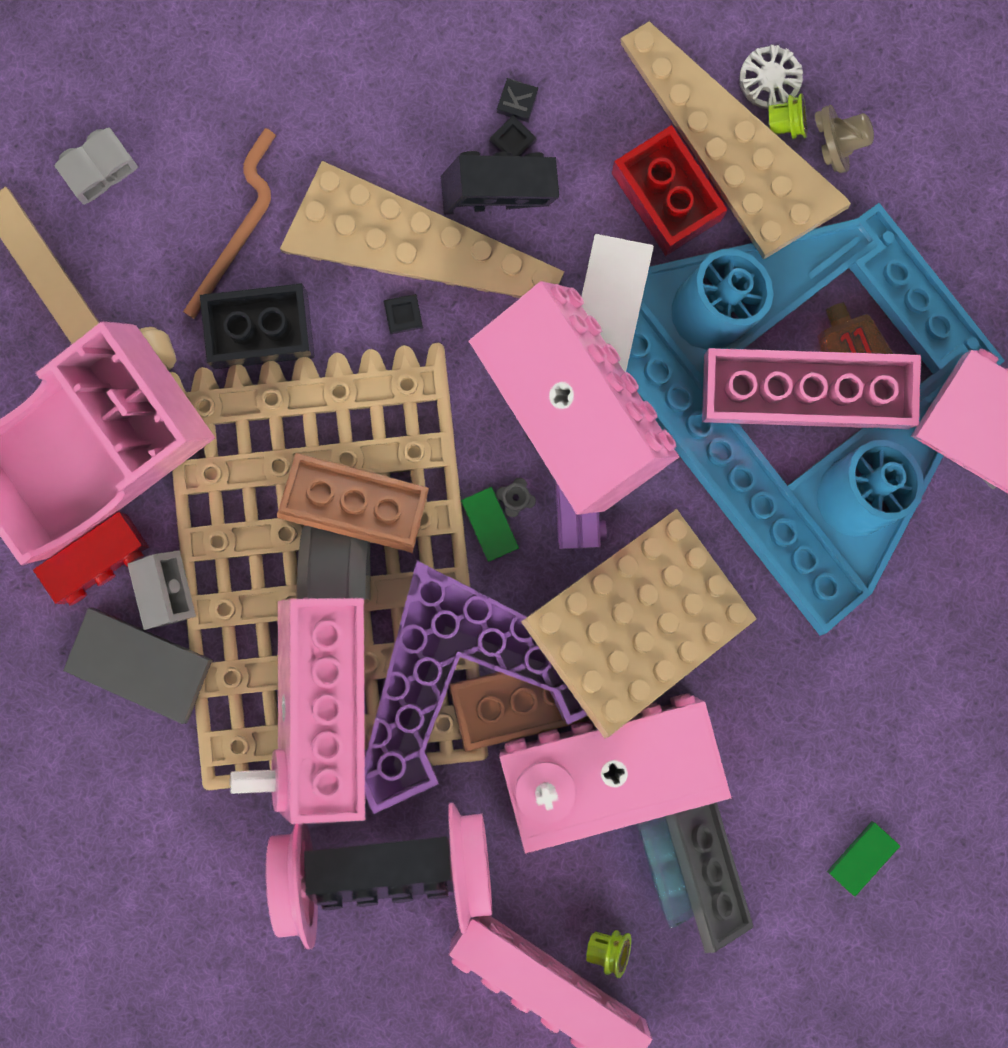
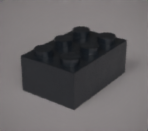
M302 283L200 295L206 361L214 369L230 368L233 365L264 364L267 361H293L302 357L315 358L308 292Z

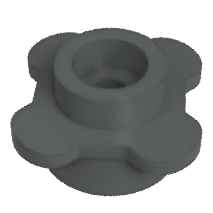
M516 478L513 484L507 487H500L496 492L497 499L504 503L506 507L505 513L509 517L518 516L519 511L525 508H533L536 503V498L530 495L526 488L527 482L523 478ZM515 494L519 495V500L517 501L513 500V495Z

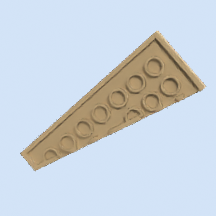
M650 21L621 38V45L763 259L849 208L851 203L838 189Z
M324 161L321 162L280 247L281 252L288 255L294 254L315 260L368 268L404 277L442 282L447 285L500 293L515 298H521L540 281L560 284L564 275V271Z

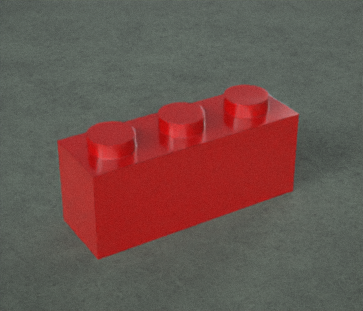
M117 512L34 568L33 571L55 604L68 603L69 606H72L87 596L85 591L94 584H97L99 587L112 580L116 576L113 571L124 564L128 567V563L142 559L144 557L142 552L149 548L129 516L126 513Z

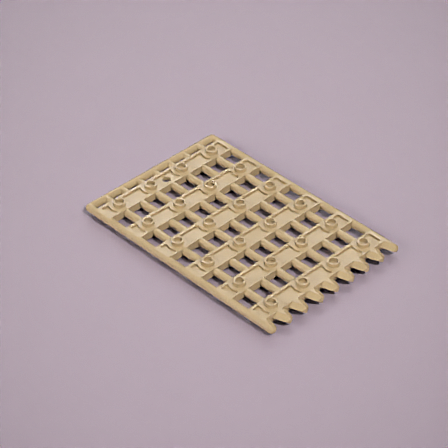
M434 343L430 346L426 365L420 367L414 351L410 347L405 345L399 347L395 352L392 370H386L382 358L377 351L368 349L362 355L358 374H353L347 358L343 354L334 353L328 360L326 374L322 378L319 377L313 361L308 357L297 359L291 381H286L277 362L267 361L261 367L258 385L252 384L244 366L233 365L228 370L225 387L219 389L212 371L204 367L199 368L195 372L191 392H185L179 376L175 372H169L215 436V439L204 447L205 458L186 460L172 470L180 554L196 617L187 619L189 650L204 656L201 629L222 628L225 661L211 663L195 703L202 785L204 789L219 790L230 788V774L215 776L214 766L235 764V771H249V762L269 760L271 770L273 751L278 750V709L276 690H278V655L272 656L269 622L278 621L279 600L297 599L298 567L296 551H299L301 532L305 525L279 518L259 520L256 488L276 486L279 508L295 453L390 477V473L410 471L411 483L425 486L424 469L444 467L447 500L427 502L426 498L417 534L419 559L421 563L434 569L431 536L451 534L454 567L434 570L470 587L445 348L441 343ZM437 401L440 432L420 434L417 403ZM403 405L406 436L386 438L383 407ZM370 408L373 440L353 442L349 410ZM336 412L339 443L319 445L316 414ZM303 416L306 447L285 449L282 418ZM269 419L272 451L252 453L249 421ZM235 423L238 454L218 456L215 425ZM242 489L245 522L225 524L222 491ZM208 493L211 525L191 528L188 495ZM384 546L387 575L371 576V600H364V687L367 714H364V750L368 749L380 703L377 679L386 678L413 576V572L400 573L398 549ZM282 553L286 586L265 588L262 555ZM249 556L252 589L232 592L228 558ZM215 560L218 593L198 595L195 562ZM391 609L394 642L374 645L370 611ZM255 624L259 657L238 659L235 626ZM462 657L459 658L455 670L465 669L466 679L480 676L478 663ZM262 692L265 725L245 727L242 694ZM446 693L428 743L439 742L440 748L438 752L427 753L431 765L437 766L485 760L488 756V746L465 752L464 749L453 750L452 740L461 739L454 706L449 705L448 694ZM228 695L231 729L211 731L208 698Z

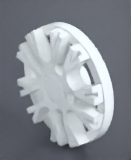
M770 45L760 49L757 48L746 58L740 71L739 81L743 94L751 103L764 109H768L769 105L788 103L789 95L782 88L784 84L794 88L790 95L794 98L796 97L801 88L803 70L802 65L793 56L794 53L792 51L790 52L787 48H780L779 45ZM770 54L771 61L766 62L763 60L762 55ZM776 55L782 56L780 64L774 62ZM754 59L760 66H762L761 69L751 61ZM788 60L793 68L785 69L783 64ZM746 70L755 72L757 77L746 79ZM785 75H786V76L796 75V79L785 78ZM758 83L759 87L751 92L749 87ZM778 90L781 101H776L774 91ZM760 91L769 92L768 102L757 98Z

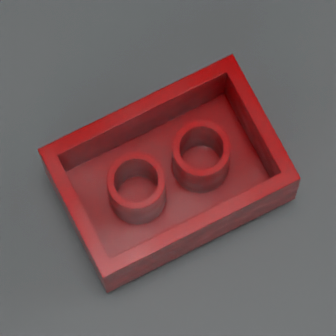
M672 125L614 161L612 175L665 256L722 221L728 210Z

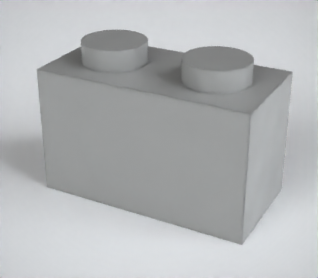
M180 550L153 554L127 564L144 630L196 617Z

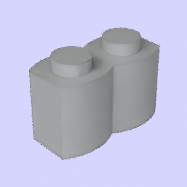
M110 127L104 130L97 129L90 133L86 139L87 141L81 147L65 150L54 165L83 205L96 199L107 191L110 186L117 184L138 168Z

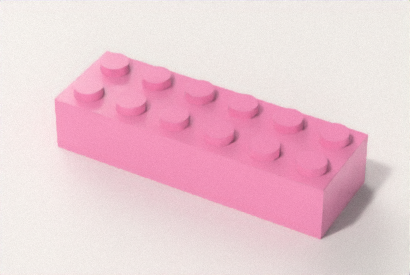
M709 348L704 354L702 422L910 429L919 425L921 355Z
M492 916L471 917L466 932L461 933L459 927L451 939L449 956L453 958L451 962L458 969L465 973L473 971L482 977L481 982L488 989L495 993H499L501 990L512 997L511 1003L525 1013L531 1010L541 1017L540 1022L554 1033H558L561 1030L570 1036V1042L576 1048H647L652 1041L646 1019Z

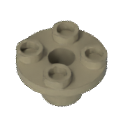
M832 105L822 107L821 111L815 112L817 128L820 133L824 132L826 144L822 145L825 163L827 165L832 164L835 172L844 173L849 171V155L854 150L871 145L874 141V129L870 118L862 113L842 120L838 117Z

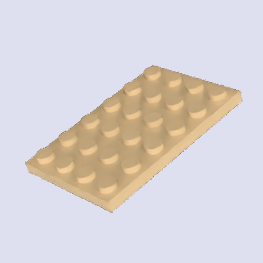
M676 509L521 621V623L604 738H607L753 623L756 617Z

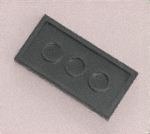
M88 608L63 671L176 722L186 724L189 721L212 659L96 608Z
M717 802L665 816L705 953L717 952L754 928Z

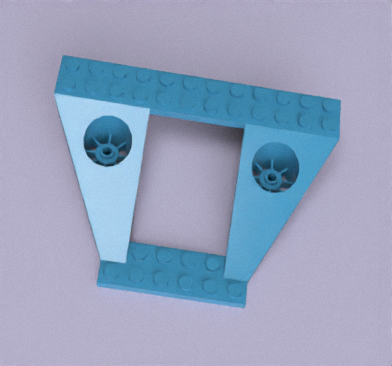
M880 203L857 219L815 228L765 259L762 258L754 244L750 243L649 267L626 370L636 380L639 386L637 392L642 400L650 403L655 409L658 416L655 420L662 431L666 430L675 440V451L819 636L830 631L873 593L910 519L922 501V496L943 455L911 437L916 427L910 429L861 428L789 485H786L740 424L702 422L704 354L709 348L745 349L850 268L914 351L921 355L922 361L933 373L920 383L919 422L964 353L970 350L979 351L982 348L998 357L999 360L996 364L1001 365L1005 360ZM703 278H708L713 286L703 284ZM734 312L739 319L731 318V313ZM856 468L861 473L860 477L855 476ZM882 501L888 507L887 513L882 511Z

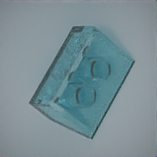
M664 816L637 823L636 826L662 914L669 928H674L694 917V913Z

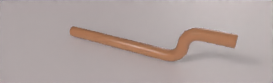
M267 128L263 130L243 163L245 178L256 189L258 198L183 312L193 319L201 310L200 295L213 292L270 204L271 190L268 183L256 170L259 161L276 137Z

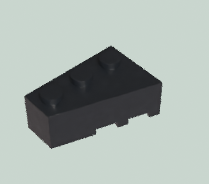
M466 151L461 153L441 175L444 215L454 214L453 210L456 207L474 206L475 212H485V206H506V210L545 207L551 205L559 198L556 157H544V154L540 152L528 153L524 156H512L511 152H497L492 156H480V152Z

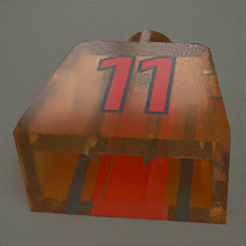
M845 302L833 305L825 310L832 327L818 335L821 352L893 354L870 315L864 314L851 319Z

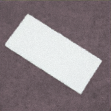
M595 234L581 296L584 301L582 307L588 316H592L599 323L602 329L600 335L606 344L612 345L620 356L618 363L626 372L654 246Z

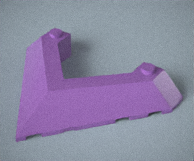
M416 561L365 756V796L373 814L439 784L425 748L460 657L549 690L562 720L566 724L587 716L584 709L521 623L527 616L419 561Z

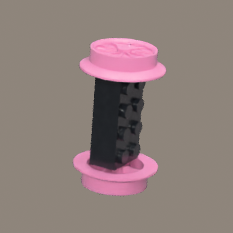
M453 802L449 803L450 841L448 836L313 850L307 823L295 824L292 834L271 836L268 841L266 855V886L270 919L275 935L278 938L299 936L305 948L312 949L315 945L317 934L318 905L322 906V910L343 908V903L357 902V906L366 907L377 905L378 899L392 898L393 903L413 901V895L427 894V899H442L448 897V892L455 891L460 931L465 933L471 917L493 914L483 814L461 816Z

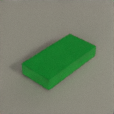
M492 487L461 500L488 562L519 549Z
M871 821L827 872L849 893L856 897L897 851L900 845L875 822Z

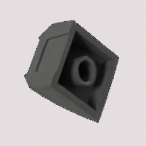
M305 525L301 532L298 555L297 599L364 598V600H371L370 542Z

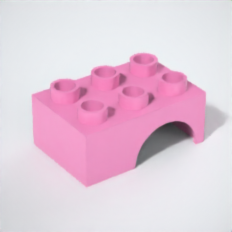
M101 321L37 371V376L39 379H42L38 389L20 406L0 419V536L20 565L51 558L106 521L215 439V436L136 325Z

